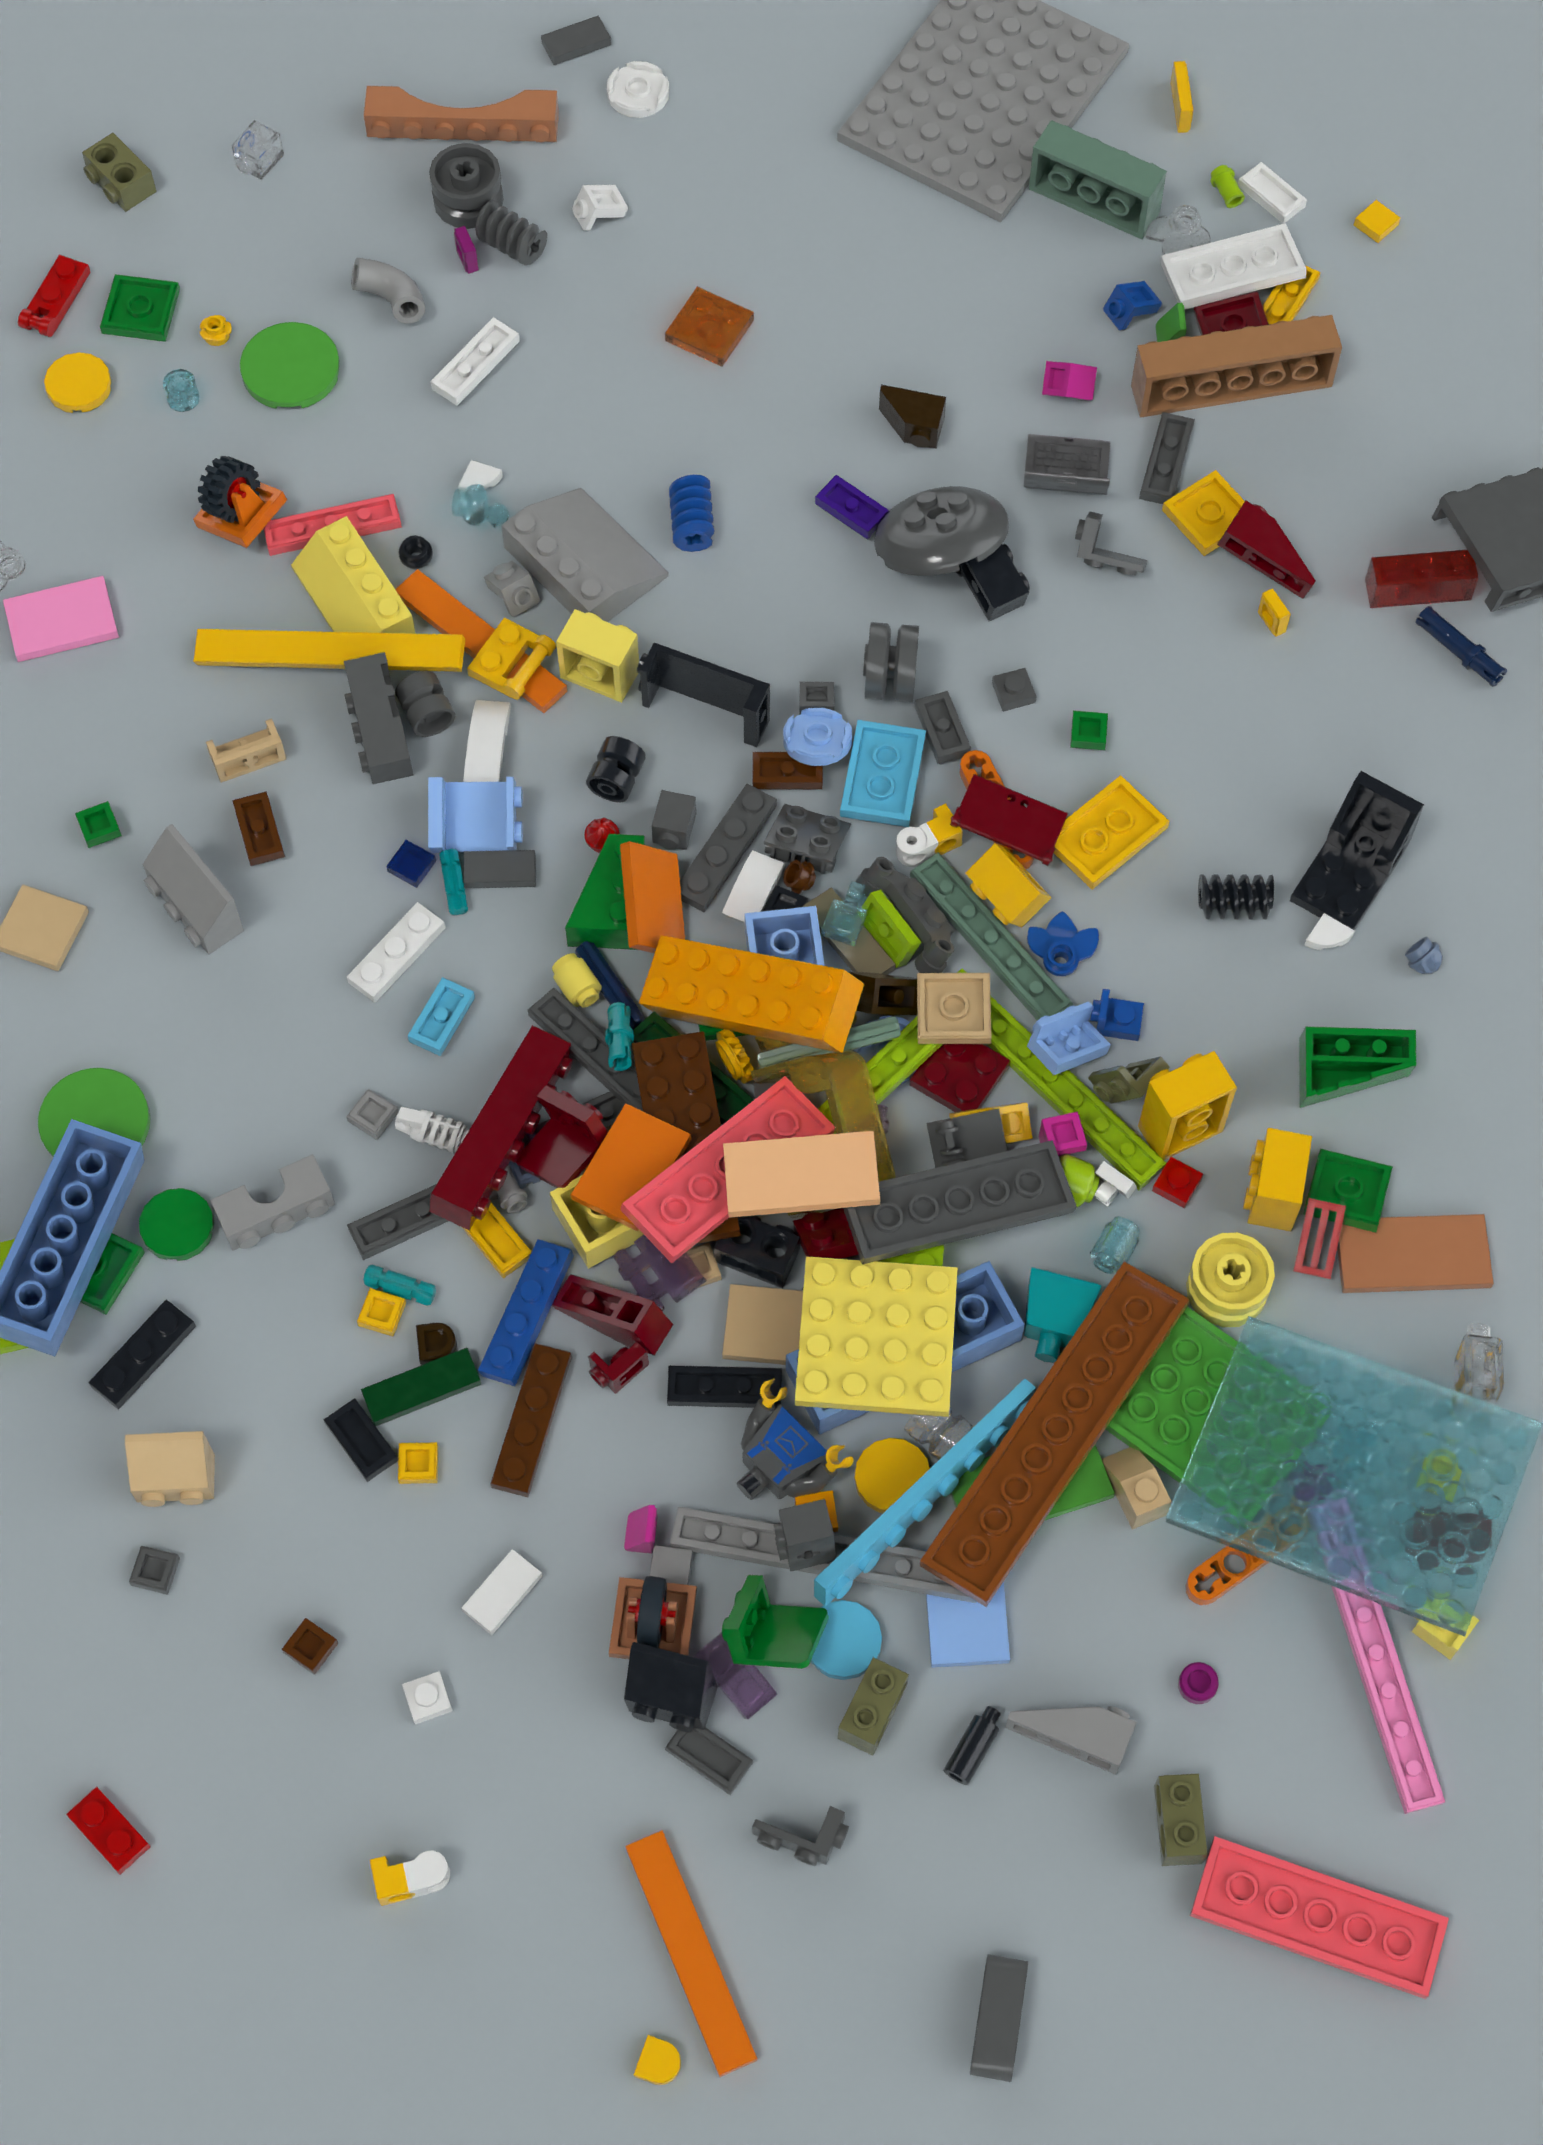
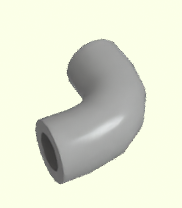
M358 257L355 259L351 277L352 290L368 292L385 298L390 302L393 315L399 322L414 323L422 318L425 313V305L415 281L403 271L389 264Z

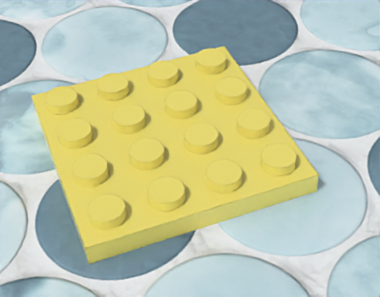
M806 1256L795 1406L949 1417L958 1267L876 1261L862 1264L861 1260Z

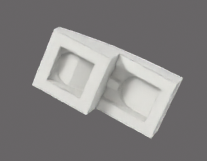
M752 850L733 886L722 914L745 923V913L762 912L769 896H771L775 886L778 884L785 863Z

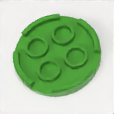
M285 322L267 327L251 338L242 352L240 371L245 388L261 404L277 409V406H301V408H305L325 398L336 385L339 372V356L334 342L322 330L305 323Z
M106 1068L83 1069L61 1079L47 1093L38 1116V1129L41 1140L52 1157H54L71 1119L140 1142L141 1145L144 1144L150 1128L148 1103L139 1086L123 1073Z

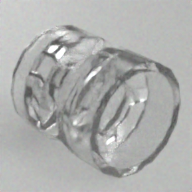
M950 1407L949 1417L913 1414L904 1427V1431L921 1445L929 1443L928 1452L939 1461L974 1426L962 1415L952 1417Z

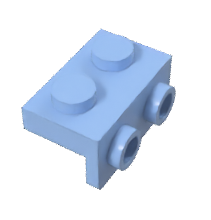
M1089 1001L1078 1006H1069L1064 1011L1052 1016H1043L1033 1025V1033L1027 1047L1053 1075L1107 1054L1111 1046L1088 1021L1094 1009V1006Z

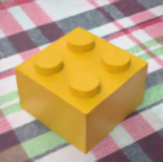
M1267 1128L1264 1140L1257 1139L1254 1154L1251 1156L1248 1176H1251L1249 1187L1246 1188L1243 1209L1249 1210L1248 1224L1292 1231L1302 1205L1312 1136Z

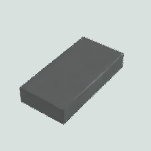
M598 15L541 35V42L553 65H557L610 46L611 37Z
M535 850L464 851L465 889L536 887Z
M693 1727L692 1732L677 1730L665 1747V1751L729 1795L732 1794L753 1764L751 1758L706 1727L704 1730Z

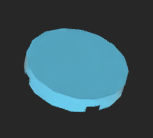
M846 1600L830 1602L826 1607H821L827 1610L829 1620L811 1659V1663L829 1678L847 1680L860 1677L866 1672L872 1658L878 1659L880 1655L882 1634L879 1622L870 1610L857 1602Z

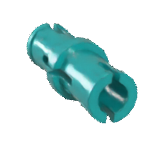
M621 1002L613 1003L608 1007V1028L605 1031V1042L609 1047L608 1065L610 1068L614 1066L616 1071H623L631 1066V1044L634 1041V1032L630 1026L631 1009L628 1005L625 1007V1003Z

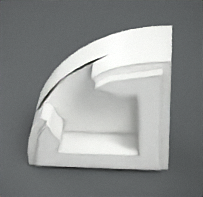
M471 460L459 483V493L473 495L476 494V491L484 490L490 486L493 488L502 479V470Z
M1324 913L1306 939L1305 946L1316 950L1343 946L1351 940L1355 930Z

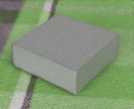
M368 1089L346 1117L349 1123L378 1140L399 1111L397 1106Z
M654 1545L649 1576L664 1578L667 1583L688 1585L692 1550Z

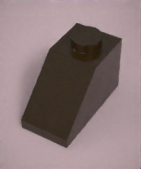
M881 384L879 410L903 442L917 447L937 449L945 418L946 397Z
M849 972L864 983L856 1011L868 1014L917 1015V978L868 972Z

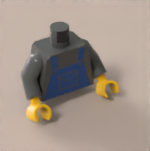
M775 1379L768 1380L762 1384L760 1388L762 1398L757 1401L747 1419L741 1441L743 1463L750 1471L736 1484L741 1492L750 1500L765 1487L778 1499H782L787 1495L795 1498L818 1493L837 1475V1468H848L854 1462L852 1456L844 1458L841 1463L839 1462L838 1453L844 1449L845 1445H833L826 1450L781 1404L775 1409L774 1403L784 1399L788 1393L785 1386L780 1389L777 1397L771 1394L770 1387Z

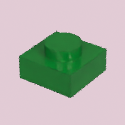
M1073 710L1070 748L1105 750L1108 713Z
M108 801L75 813L88 848L122 836Z

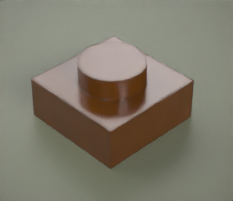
M305 1618L283 1646L282 1651L315 1675L338 1645V1641Z

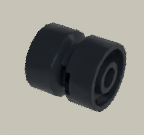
M618 736L606 737L598 752L597 761L593 764L586 779V785L594 794L603 799L619 803L626 801L635 784L634 777L639 774L646 759L645 752L636 743Z

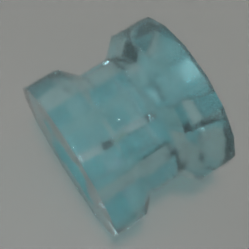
M177 369L169 372L164 377L163 389L170 408L175 411L186 412L196 407L200 396L195 377L191 372Z

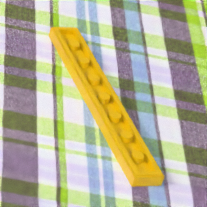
M197 629L193 662L196 665L345 669L344 661L385 652L389 670L462 672L465 638L463 635Z

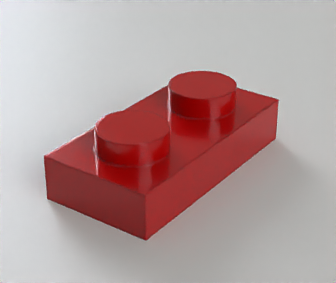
M97 1786L66 1814L120 1875L151 1847Z

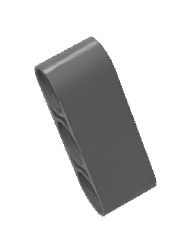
M987 1954L970 2075L1011 2082L1028 1961Z

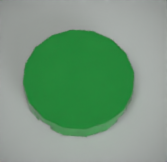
M184 1188L167 1189L155 1195L144 1206L139 1218V1232L147 1249L158 1258L165 1260H188L200 1254L210 1243L213 1235L214 1215L207 1201L198 1193Z

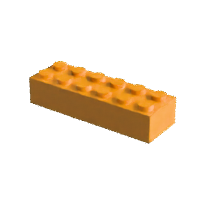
M660 935L639 1004L652 1012L655 1011L661 1017L843 1053L864 983L844 969Z

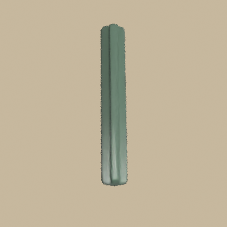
M891 1016L851 1027L843 1052L898 1038L901 1035V1030L897 1018ZM793 1043L760 1052L757 1055V1060L761 1072L767 1074L840 1053Z

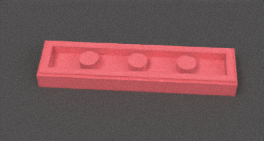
M394 494L270 520L263 528L269 555L272 556L303 549L317 530L346 516L360 536L402 528Z

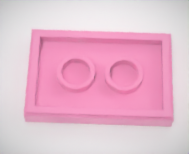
M104 576L3 600L18 662L119 638Z

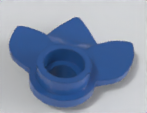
M1064 911L1058 913L1049 922L1046 930L1039 927H1029L1027 943L1031 951L1043 958L1044 967L1055 976L1072 974L1077 969L1079 961L1090 958L1094 954L1099 941L1097 928H1088L1077 932L1072 920ZM1058 957H1062L1067 962L1061 964L1057 963L1055 959Z

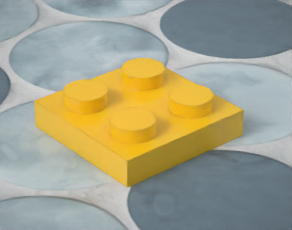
M1215 470L1165 501L1162 511L1200 553L1206 556L1220 547L1217 545L1245 501Z

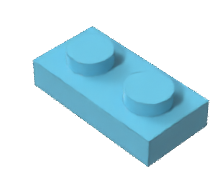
M442 977L409 1032V1042L441 1056L474 1001V991Z

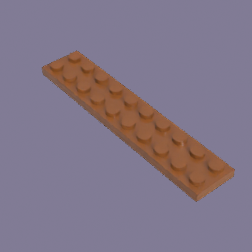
M1124 1261L921 1558L920 1567L987 1607L1187 1308L1189 1298Z

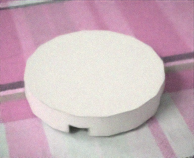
M642 61L626 63V67L620 70L618 67L613 70L607 79V98L610 105L620 114L634 118L651 116L663 109L669 99V81L667 76L663 75L662 70L654 64Z

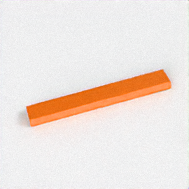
M419 569L413 572L395 589L407 607L440 633L463 635L465 638L464 651L472 658H475L495 630ZM523 654L507 676V679L513 678L529 655ZM539 665L524 686L525 692L522 697L542 713H545L567 692V685L543 666Z
M663 1830L626 1845V1851L719 2077L756 2062L757 2056Z

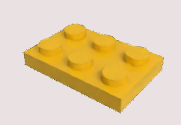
M1120 775L1065 820L1054 846L1056 848L1054 854L1093 890L1168 828L1170 821Z

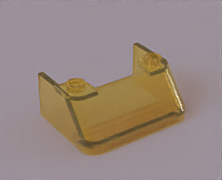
M843 1051V1053L834 1052L805 1056L750 1071L752 1079L757 1083L790 1075L793 1085L803 1093L814 1094L825 1091L836 1134L874 1131L878 1182L896 1178L868 1066L860 1054L854 1051ZM824 1210L789 1212L788 1216L794 1219L805 1216L808 1213Z

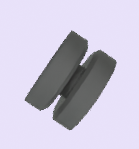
M461 143L451 145L440 151L432 160L429 175L436 213L444 222L458 228L465 226L466 229L475 228L478 215L488 201L494 200L498 203V207L502 206L504 198L498 159L490 150L478 144Z
M871 622L869 643L865 644L864 653L865 699L882 700L886 695L887 679H894L893 697L895 701L913 702L919 626L901 625L898 629L897 645L890 646L891 628L889 624Z

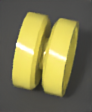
M1238 1232L1220 1233L1207 1239L1196 1251L1186 1282L1187 1298H1189L1194 1311L1210 1323L1220 1327H1240L1253 1321L1264 1309L1275 1278L1274 1262L1267 1249L1253 1237Z

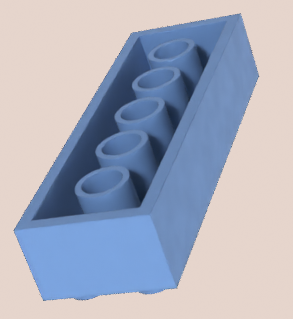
M71 1119L0 1270V1338L54 1357L56 1356L145 1161L140 1142Z
M990 1261L957 1275L952 1372L1022 1340L1025 1324ZM799 1349L786 1355V1372L795 1389ZM804 1406L819 1435L869 1412Z

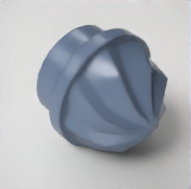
M1424 937L1413 944L1405 953L1409 960V967L1421 974L1436 972L1443 958L1438 943H1432L1428 937Z

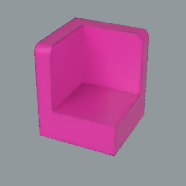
M1046 361L1042 395L1092 400L1097 367Z
M1078 1112L1042 1119L1038 1136L1040 1143L1053 1140L1058 1156L1086 1151L1087 1142Z

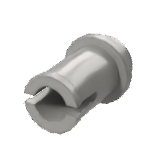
M508 1165L505 1169L508 1171L506 1180L497 1193L500 1197V1207L507 1210L508 1213H516L527 1205V1193L524 1189H520L511 1171V1167Z

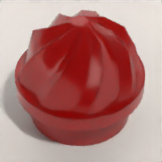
M605 817L594 819L585 829V841L591 849L600 853L608 835L620 834L618 826L613 821Z

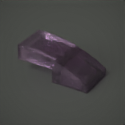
M722 1632L693 1656L709 1661L717 1686L721 1688L744 1719L748 1720L777 1695L776 1691L755 1665L733 1664L728 1643L724 1641Z

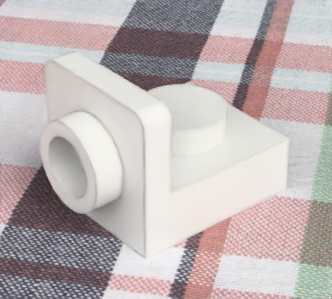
M583 185L577 199L574 201L572 210L582 229L590 231L596 218L624 217L628 206L616 185Z

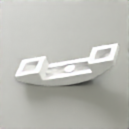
M475 701L469 729L463 782H500L505 735L508 732L510 702Z

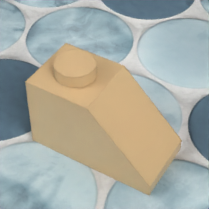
M1129 1447L1102 1458L1114 1493L1132 1530L1168 1514L1172 1501L1156 1468L1139 1450Z

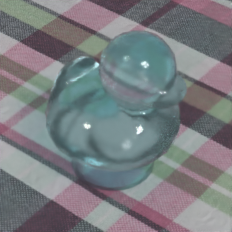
M472 484L465 490L456 489L454 492L452 514L453 516L462 517L471 526H479L487 520L493 528H496L508 520L509 512L501 503H493L488 507V494L481 484Z

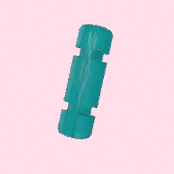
M453 848L442 850L439 856L449 913L453 916L465 914L468 911L458 851Z
M375 1265L367 1267L363 1278L366 1286L374 1289L382 1287L383 1292L408 1300L415 1298L417 1303L426 1306L431 1305L436 1294V1288L433 1284L424 1281L418 1283L415 1278L390 1270L386 1273L383 1271L384 1268Z

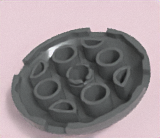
M960 486L939 487L912 495L894 506L879 523L875 533L874 545L877 556L884 560L885 566L894 571L916 576L947 574L959 571L958 564L974 558L977 562H980L996 551L1008 534L1009 521L1007 512L996 498L981 490Z

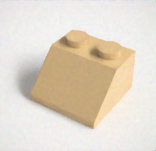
M203 1431L125 1435L130 1491L137 1503L141 1502L142 1505L148 1507L162 1506L165 1504V1501H180V1503L185 1505H198L203 1503V1499H214L215 1454Z

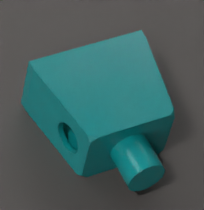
M1031 1268L1027 1289L1024 1336L1038 1341L1035 1352L1037 1359L1049 1363L1057 1361L1060 1346L1064 1348L1067 1346L1097 1302L1101 1285Z

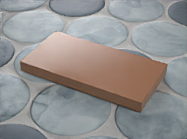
M1484 1214L1382 1217L1379 1220L1376 1233L1342 1224L1337 1247L1342 1293L1492 1288L1494 1284Z

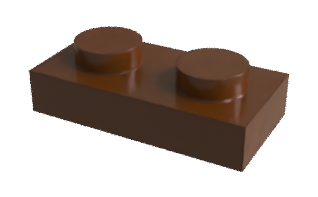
M753 752L752 784L757 789H822L823 766H810L799 763L790 757L787 752Z
M267 791L232 800L250 866L284 858V851Z

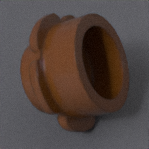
M794 860L787 866L783 880L784 884L791 888L792 892L801 894L802 890L807 891L814 885L816 874L812 863Z

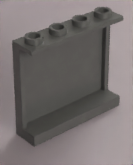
M1533 468L1527 473L1517 476L1508 475L1499 481L1488 484L1479 483L1470 489L1459 492L1450 491L1441 497L1432 515V519L1436 521L1447 517L1492 588L1484 601L1491 612L1543 597V468Z

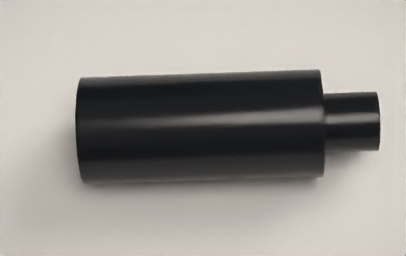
M987 1706L982 1716L974 1715L943 1769L946 1775L963 1785L970 1783L999 1732V1728L995 1725L1001 1715L998 1710Z

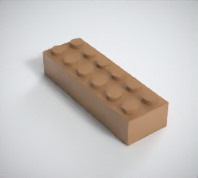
M1332 315L1311 316L1306 319L1288 322L1279 321L1274 324L1257 327L1247 326L1242 329L1225 332L1215 331L1210 334L1194 337L1183 336L1175 340L1162 342L1152 341L1143 345H1137L1131 388L1140 418L1160 415L1162 412L1173 413L1329 388L1333 385L1342 344Z

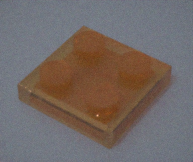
M697 286L665 332V341L723 367L754 321V312Z

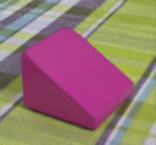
M647 1505L628 1515L624 1544L626 1551L652 1554L658 1520L655 1505Z

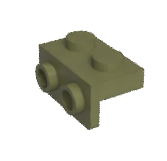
M1160 1056L1130 1063L1126 1067L1120 1065L1095 1071L1088 1076V1079L1094 1085L1095 1093L1102 1100L1112 1104L1143 1097L1147 1092L1150 1079L1156 1073L1169 1069L1170 1066Z

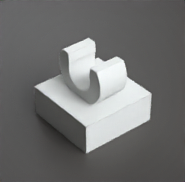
M1105 1161L1095 1172L1103 1183L1094 1196L1107 1207L1115 1199L1118 1192L1129 1199L1137 1188L1132 1180Z

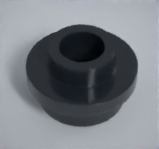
M416 535L407 537L400 545L398 551L402 564L412 569L426 566L433 556L430 543L423 537ZM416 552L421 553V554H419V555H412L413 553H416Z

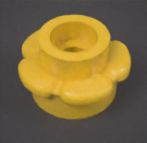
M221 315L209 316L200 323V336L209 345L221 346L230 338L232 331L231 323L226 321V318Z

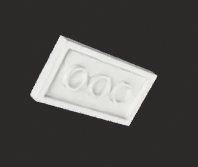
M1286 223L1161 255V266L1177 303H1183L1184 309L1306 278L1305 264Z

